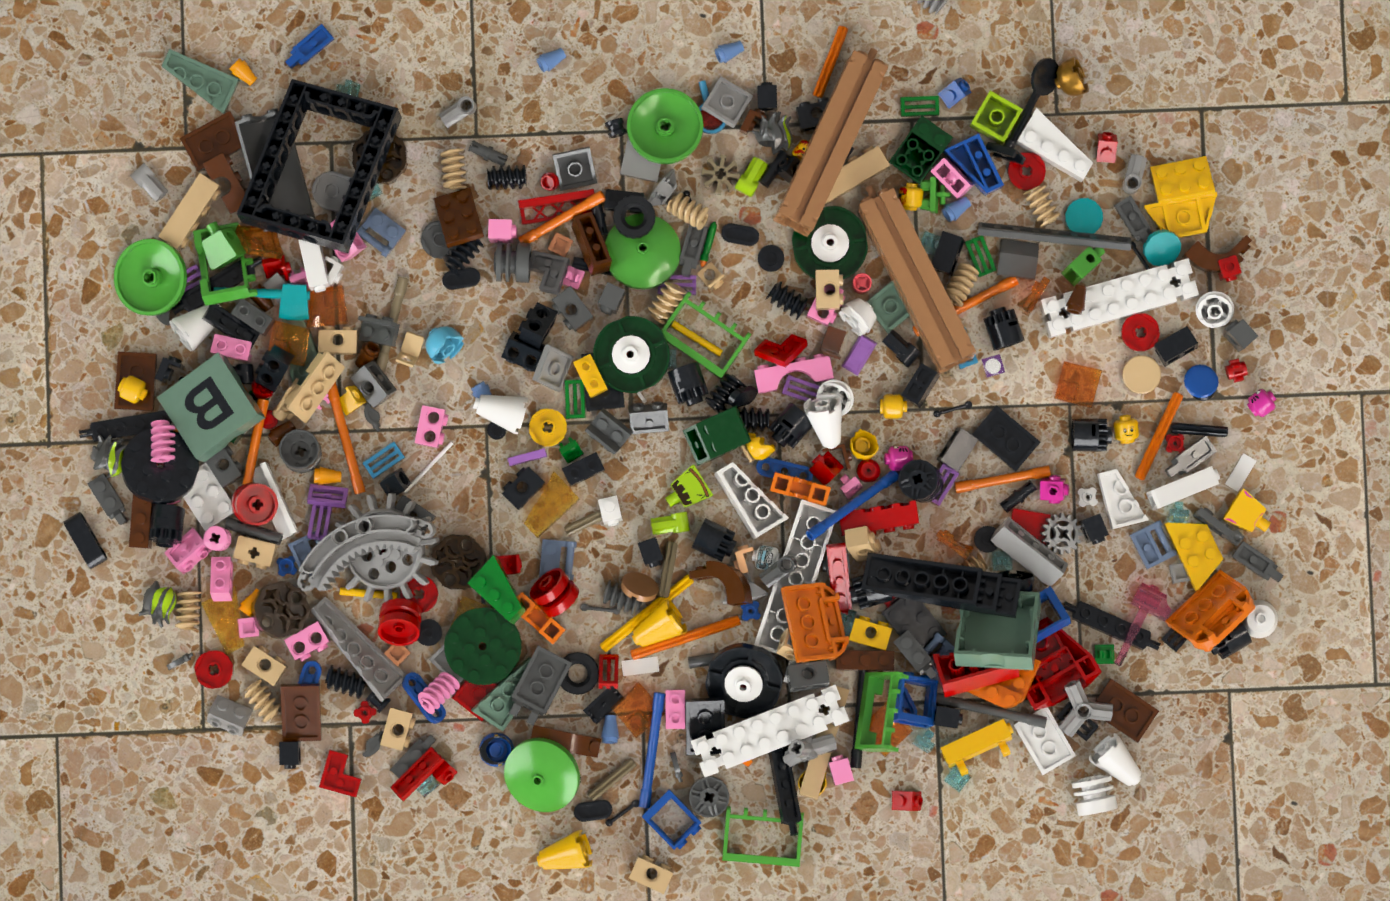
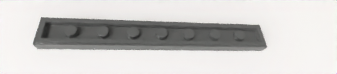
M978 223L977 235L1131 251L1130 237Z

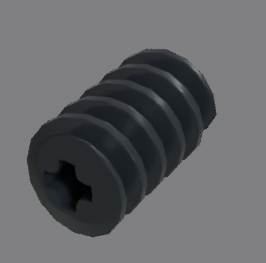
M510 165L507 166L506 171H504L502 166L499 167L498 171H496L495 166H492L491 171L487 168L488 189L492 190L493 185H495L496 189L499 190L501 184L505 190H507L509 184L512 189H515L516 184H518L519 189H522L524 184L527 187L526 166L523 165L522 169L519 170L518 166L515 165L513 171Z
M476 239L453 246V249L448 251V255L443 256L445 265L453 273L460 275L458 268L465 269L462 264L463 262L470 264L468 257L475 258L472 252L479 253L480 250L477 246L484 248L482 242Z
M779 281L774 285L766 299L771 297V304L778 301L777 308L784 305L783 312H787L790 309V316L792 317L797 314L796 320H798L807 306L808 298L801 301L800 293L794 296L795 290L787 292L789 286L786 285L781 288L782 281Z
M725 374L727 381L720 380L722 387L716 385L717 393L710 392L712 399L705 398L707 404L718 414L720 409L727 410L725 404H728V398L734 390L740 386L746 387L734 375Z
M743 407L741 412L739 411L747 431L750 426H752L753 432H756L757 427L760 428L762 433L765 427L769 430V409H766L764 414L761 408H758L757 413H755L753 407H751L749 413H747L746 407Z
M334 665L330 666L325 680L327 689H331L334 685L335 692H338L341 688L342 694H345L349 690L350 697L356 692L357 699L361 698L366 686V682L363 681L361 676L356 678L355 672L348 676V670L346 669L341 674V667L334 671Z

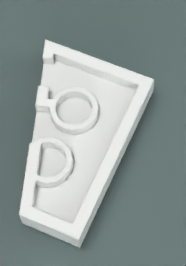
M1117 469L1097 474L1111 530L1149 520L1140 509L1139 503L1130 493L1129 487Z

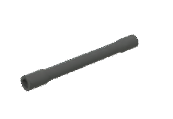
M937 693L936 704L965 709L1041 728L1046 726L1047 717L1022 713L952 696L944 697V694Z

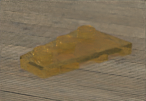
M553 471L540 498L524 522L537 538L580 500L555 471Z

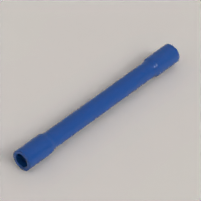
M890 471L884 475L878 482L808 529L806 531L807 537L812 541L819 537L832 525L896 482L899 477L898 473Z
M654 692L646 763L639 799V807L650 808L659 731L666 695L661 692Z

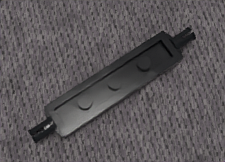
M260 255L253 259L252 265H247L248 275L256 274L254 267L262 263ZM241 260L210 278L211 291H214V287L232 288L244 281ZM200 284L183 294L180 299L181 303L172 308L175 315L184 309L190 312L205 305L201 295Z
M163 410L92 422L90 429L79 430V434H81L79 436L80 438L91 436L94 442L99 441V435L104 440L109 435H111V439L137 435L144 430L153 428L151 422L156 420L169 421L170 425L173 422L166 411Z
M1066 601L1063 604L1065 610L1072 612V620L1142 651L1147 646L1157 651L1161 643L1150 639L1151 632L1082 601L1076 606Z
M784 746L768 754L781 824L789 825L790 836L798 835L796 824L802 821L793 770L792 767H789L783 761L785 751L788 750V746Z

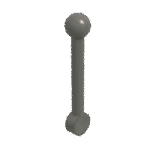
M582 604L580 607L582 611L613 612L616 615L620 613L617 607L612 609L592 607L587 604Z

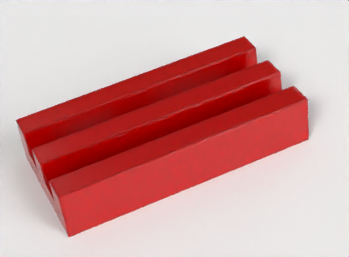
M599 654V689H603V686H606V689H610V686L618 689L619 654ZM603 660H607V681H603ZM611 660H615L614 681H611Z

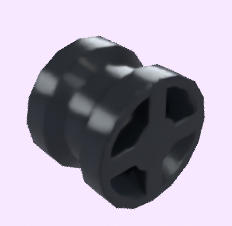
M623 118L613 119L605 123L606 128L609 130V138H616L627 133L623 127Z

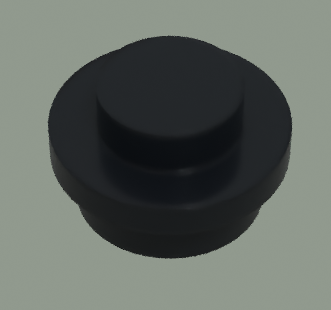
M491 422L487 427V433L492 439L499 440L505 436L506 429Z

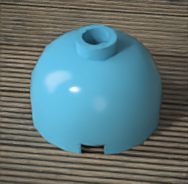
M452 327L434 328L429 332L425 343L427 354L434 363H445L444 359L448 356L452 359L460 352L464 345L462 342L464 338Z

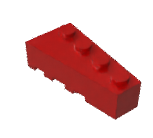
M916 500L909 501V503H895L888 506L854 510L839 520L841 536H845V530L867 526L875 535L876 531L884 530V533L896 532L895 528L903 527V530L914 529V525L919 524Z
M954 653L943 656L933 654L935 669L944 697L1020 677L1019 669L956 666Z

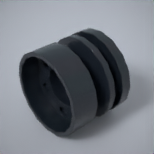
M921 459L911 460L906 463L900 470L898 477L899 487L902 492L912 500L920 503H927L936 499L942 492L944 485L943 476L939 469L928 461ZM917 477H921V479H923V482L920 483L915 480Z

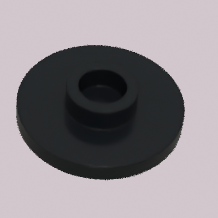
M775 245L763 247L758 254L760 267L768 272L779 270L784 263L783 251Z
M983 526L976 531L974 543L980 551L990 553L998 548L990 541L996 528Z
M432 619L421 621L418 642L425 646L437 644L442 637L440 624Z

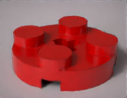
M1023 152L1020 153L1026 158L1023 165L1010 162L1007 174L1009 181L1014 187L1028 191L1040 186L1045 178L1046 170L1045 163L1040 156L1035 153ZM1023 167H1025V168L1030 167V168H1031V170H1030L1031 175H1030V176H1028V175H1025V176H1024V175L1022 174V173H1023V170H1022Z
M1145 313L1130 316L1125 320L1121 328V339L1124 344L1136 352H1144L1151 349L1160 337L1157 321ZM1142 327L1145 336L1137 337L1135 330Z
M427 576L425 577L430 581L428 585L420 584L415 578L407 583L413 594V598L408 600L418 604L422 613L430 611L436 605L439 596L435 582ZM400 589V598L406 599ZM416 589L424 591L422 599H415L416 594L414 591Z
M214 650L200 655L194 669L198 682L206 688L214 689L221 688L229 683L234 673V664L227 654ZM216 664L218 665L217 669L219 672L212 675L209 667Z

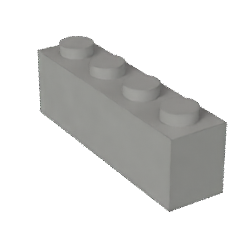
M1010 517L994 531L990 540L996 547L1001 548L1010 558L1016 560L1027 571L1034 574L1042 583L1048 586H1052L1065 573L1068 566L1067 562Z

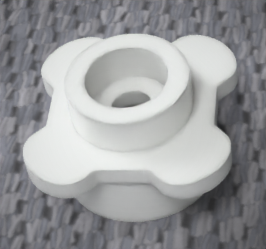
M1094 487L1090 489L1080 488L1078 490L1079 505L1081 507L1097 505L1098 501L1095 497L1097 490Z

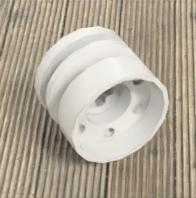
M1094 775L1071 783L1072 788L1081 787L1082 789L1073 793L1074 796H1083L1084 799L1076 803L1078 816L1091 815L1118 808L1116 796L1106 795V791L1113 789L1114 786H1104L1105 782L1112 781L1111 775Z

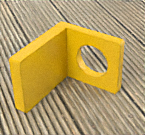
M347 386L345 388L347 392L340 397V403L345 415L351 414L367 402L357 386Z

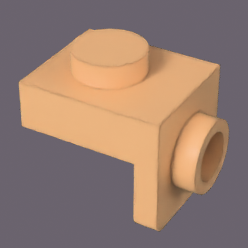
M747 544L737 547L738 551L734 552L736 560L733 561L734 567L742 574L748 573L743 554L754 551L753 547L749 548Z

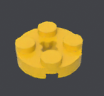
M541 409L532 416L529 423V433L537 444L543 447H552L564 439L567 433V423L560 412L553 409ZM546 422L548 424H553V427L551 428L552 432L550 433L548 431H543V429L545 428L544 424Z

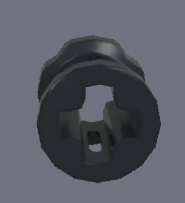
M372 691L365 700L367 702L370 701L380 713L391 700L385 699L380 703L375 699L377 696Z

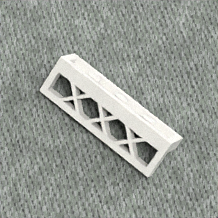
M263 462L260 464L261 466L255 468L253 479L255 483L268 486L276 494L278 508L272 522L277 532L283 533L282 540L299 533L269 464Z

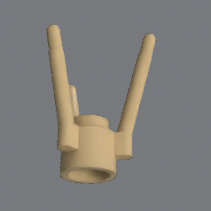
M298 378L294 380L281 401L272 410L273 416L280 421H284L286 418L291 420L294 416L283 402L298 383Z

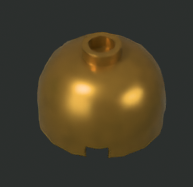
M1072 57L1062 62L1056 72L1057 78L1054 79L1057 88H1062L1063 92L1070 96H1079L1089 92L1088 83L1084 84L1086 76L1078 59L1075 60V57Z

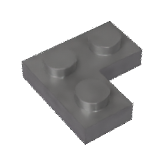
M533 250L529 260V271L544 274L539 287L541 292L559 295L570 260L566 257Z

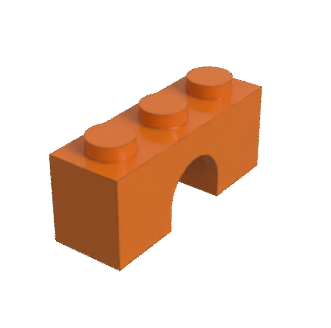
M776 471L770 487L772 492L793 496L823 506L827 504L831 489L830 486Z
M521 592L519 598L526 609V612L521 617L554 645L566 629L552 617L546 616L535 602Z

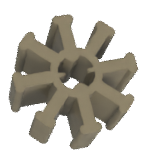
M720 155V166L715 164L713 157L707 160V165H710L713 171L702 168V177H712L707 182H704V187L709 190L710 186L717 183L715 195L722 194L721 184H724L728 192L731 193L734 190V185H731L728 179L738 182L740 178V173H729L734 168L737 169L735 160L727 167H724L726 155ZM719 171H723V174H726V176H723L722 179H718V176H715V174H719Z

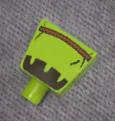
M693 464L670 485L674 492L665 497L670 507L681 501L684 508L711 498L713 494Z

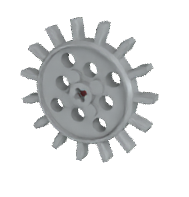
M388 493L386 508L379 509L374 494L367 495L370 511L362 514L355 504H350L348 509L356 519L384 514L410 516L416 502L414 500L409 501L402 512L395 509L396 493ZM430 516L421 518L427 521L432 520ZM365 521L364 523V529L366 531H368L369 529V523L367 521ZM336 522L335 526L338 528L346 523ZM439 537L422 538L420 543L421 549L416 553L409 554L408 551L387 549V552H385V549L371 552L372 559L370 561L366 559L365 555L355 558V561L349 562L350 565L347 566L354 574V577L348 581L345 588L347 590L352 589L361 581L367 585L363 599L366 602L371 601L375 588L383 589L384 602L393 599L392 588L400 587L406 599L413 598L412 591L407 583L415 578L424 586L429 584L430 581L419 570L423 563L438 565L439 561L437 559L425 556V545H433L439 542ZM408 554L413 557V563L411 565H409L406 562V556ZM391 561H393L396 564V570L394 572H392L389 569V563ZM374 568L379 571L377 579L372 576Z

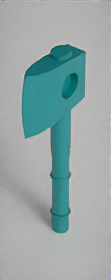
M284 283L282 289H256L258 295L254 297L281 299L279 318L286 320L309 319L308 300H310V291L307 290V284ZM214 287V291L227 289L225 287Z

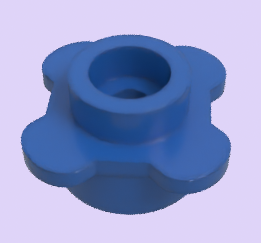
M293 556L277 559L278 574L280 576L296 574L297 568H295Z
M753 601L752 604L741 605V609H743L742 619L744 621L749 619L758 620L761 615L758 611L759 603L757 601Z

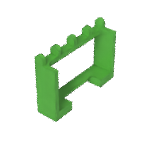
M238 222L219 226L220 230L232 228L246 249L251 247V243L249 241L243 242L242 237L243 234L249 233L248 227L240 228ZM207 228L194 230V243L199 257L202 279L200 280L201 295L205 306L257 296V290H250L249 282L255 281L256 277L254 274L248 275L247 265H252L253 259L245 258V255L241 257L244 285L211 291L207 257L202 245V241L211 235Z
M688 291L662 328L667 343L678 348L703 365L706 370L722 379L752 334L748 332L745 338H743L734 331L737 326L735 322L731 328L727 327L718 320L721 316L720 312L713 317L702 309L706 304L704 301L701 302L699 307L688 299L692 293ZM685 304L741 341V344L723 370L667 332Z
M897 671L865 672L854 749L867 752H898L899 748L893 747L890 742L891 733L895 732V728H892L894 713H898V709L895 708L897 694L901 692L898 689V683L900 679H908L909 675ZM884 680H890L881 745H875L877 733L869 731L874 695H882Z
M727 806L722 861L800 867L803 812H800L802 821L797 823L799 826L796 858L727 852L730 818L781 822L780 818L767 817V809H763V817L748 816V808H744V815L730 814L731 806Z

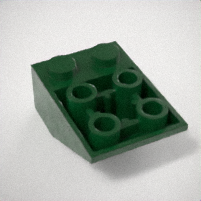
M921 116L889 163L920 184L950 144L953 137L924 116Z
M737 406L682 430L697 466L713 461L751 442Z

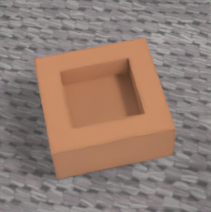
M556 232L548 250L559 256L566 257L574 241Z
M391 645L384 654L398 667L411 652L405 646Z

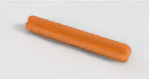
M839 26L814 89L813 95L818 98H822L847 35L848 28L844 26Z

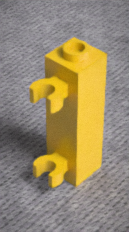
M1004 719L940 747L948 767L951 768L957 765L961 776L969 774L964 761L999 746L1003 757L1010 755V749L1006 742L1012 740L1011 734L1014 732L1010 723H1005Z

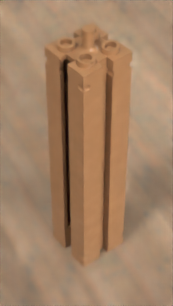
M871 48L868 55L863 51L854 50L848 58L778 211L774 216L773 221L785 227L789 226L806 237L813 231L883 77L887 72L888 66L882 60H874L878 52L876 49Z
M867 186L865 189L869 196L860 201L857 213L860 219H862L863 225L939 375L956 365L973 359L976 350L910 219L897 198L894 188L890 190L888 188L882 189L878 192L877 196L873 186Z

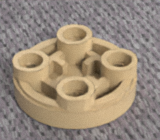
M1144 355L1135 356L1124 365L1122 379L1129 391L1137 394H1146L1158 386L1161 379V370L1154 359Z

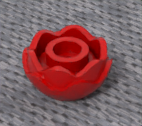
M254 381L251 385L252 392L257 398L268 399L273 396L274 392Z
M873 459L862 460L856 469L859 479L863 482L876 481L881 472L879 464Z

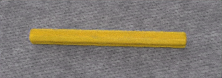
M689 575L683 577L670 588L668 598L658 597L600 644L604 652L609 651L633 632L662 602L669 599V602L692 585L694 580L689 579Z

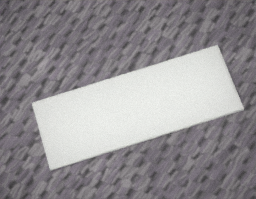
M1243 453L1225 485L1238 492L1255 465L1256 460Z
M657 656L621 661L623 676L659 672Z

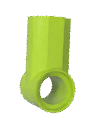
M753 157L745 173L739 178L735 189L752 197L768 164L759 158Z
M687 512L651 518L653 535L690 531Z

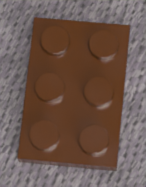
M231 111L180 138L198 172L205 169L202 163L222 152L230 156L242 149L235 125L236 120Z
M470 187L434 198L447 248L484 237Z
M118 351L114 409L154 411L157 354ZM130 375L143 380L146 383L145 389L148 390L143 401L139 400L135 404L121 398L120 392L117 391L121 380Z
M1111 678L1095 701L1113 704L1112 719L1105 722L1137 743L1159 712V710Z
M320 683L281 684L283 742L321 741Z

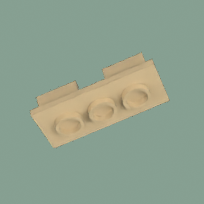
M327 351L323 354L318 352L306 370L309 375L301 386L295 385L283 402L287 405L286 408L302 422L307 423L345 367Z

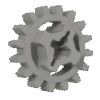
M1060 513L1059 518L1056 514H1053V520L1047 518L1048 524L1041 526L1045 529V532H1040V535H1045V538L1041 541L1048 543L1046 547H1052L1054 553L1058 550L1059 555H1063L1064 550L1067 554L1071 553L1070 548L1076 550L1077 546L1075 543L1082 542L1078 539V536L1083 535V533L1078 532V529L1082 527L1081 525L1076 526L1078 520H1071V515L1068 514L1065 517L1064 513ZM1058 521H1064V522H1067V523L1064 524L1063 526H1060V525L1057 524L1056 522H1058ZM1064 530V537H1059V531ZM1063 542L1066 546L1059 547L1056 544Z

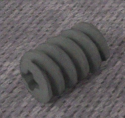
M609 580L602 596L603 604L610 600L611 607L617 603L618 610L624 606L625 613L632 609L631 615L635 616L642 602L637 601V598L633 596L632 598L628 597L622 589L619 590L617 582L612 587L611 580Z

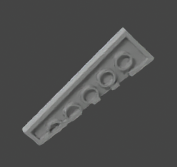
M326 597L312 608L311 612L377 698L383 702L403 682L406 674Z

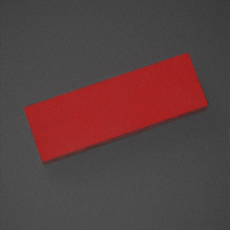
M430 747L390 788L404 802L445 760L433 747Z

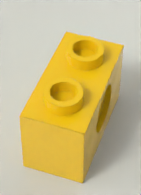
M591 354L573 362L590 398L608 390Z
M859 615V619L854 618L849 641L886 651L892 628L888 627L889 624L881 621L875 624L870 622L871 618ZM868 627H873L876 630V635L873 638H868L865 634V630Z

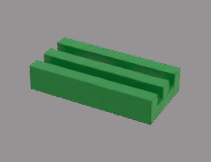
M939 96L900 98L901 117L939 116ZM935 101V104L905 105V102ZM907 109H935V111L905 112Z
M983 236L964 242L974 268L979 272L978 278L997 271ZM978 241L981 242L991 269L989 270L977 243ZM970 244H974L984 272H981Z
M565 380L566 419L586 418L585 392L582 380ZM569 384H573L574 414L571 415ZM577 384H580L581 414H578Z

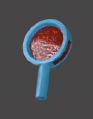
M700 81L698 83L704 104L709 96L706 81ZM701 104L699 109L703 118V132L706 134L720 132L726 124L702 110L703 104Z

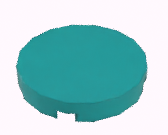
M1080 198L1073 201L1067 207L1065 223L1070 231L1094 234L1101 227L1103 212L1094 200Z
M1166 229L1151 233L1147 237L1146 243L1144 242L1143 254L1147 261L1154 266L1169 265L1176 260L1181 251V242L1178 236Z

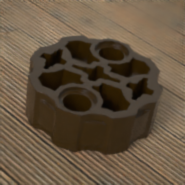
M370 130L364 132L363 136L358 141H355L352 147V164L355 170L357 167L356 162L359 161L362 155L363 145L368 140ZM396 135L376 185H390L396 182L397 178L402 173H405L407 169L408 151L404 142ZM395 143L398 145L399 148H401L400 156L398 155V153H396V151H394ZM391 158H396L397 160H399V161H395V160L392 159V160H390V161L387 162V160H389V159H391ZM386 170H391L393 173L389 179L383 178V173Z
M453 534L444 537L431 553L432 558L437 560L439 558L437 551L444 549L446 554L445 558L441 557L439 559L438 565H431L430 568L433 576L441 582L442 586L451 590H467L472 588L467 584L473 578L471 568H476L480 563V570L486 563L487 556L484 548L474 538L467 535ZM468 539L472 542V547L469 550H464L462 542ZM448 546L451 547V551L457 553L456 556L450 554ZM450 557L453 559L461 557V561L468 565V567L459 565L458 568L455 567L456 563L450 560ZM466 558H468V559H470V560H474V559H476V558L478 559L477 561H474L473 563H469V562L465 561ZM446 561L452 564V566H448L446 564L443 566L439 565ZM461 568L468 571L470 579H467L466 573L460 571ZM449 574H453L456 578L453 585H448L445 581Z
M279 581L266 585L257 592V596L251 605V613L255 620V626L260 632L270 635L271 638L282 639L286 636L297 634L304 628V624L310 616V606L307 603L306 594L301 588L291 585L290 582ZM273 590V592L270 595V598L264 600V597L267 594L266 592ZM292 593L298 594V603L292 601ZM282 606L284 608L282 610L283 613L279 614L277 612L279 610L278 607ZM263 617H267L270 620L269 627L263 626ZM297 620L296 624L294 625L295 628L288 630V628L291 625V622Z

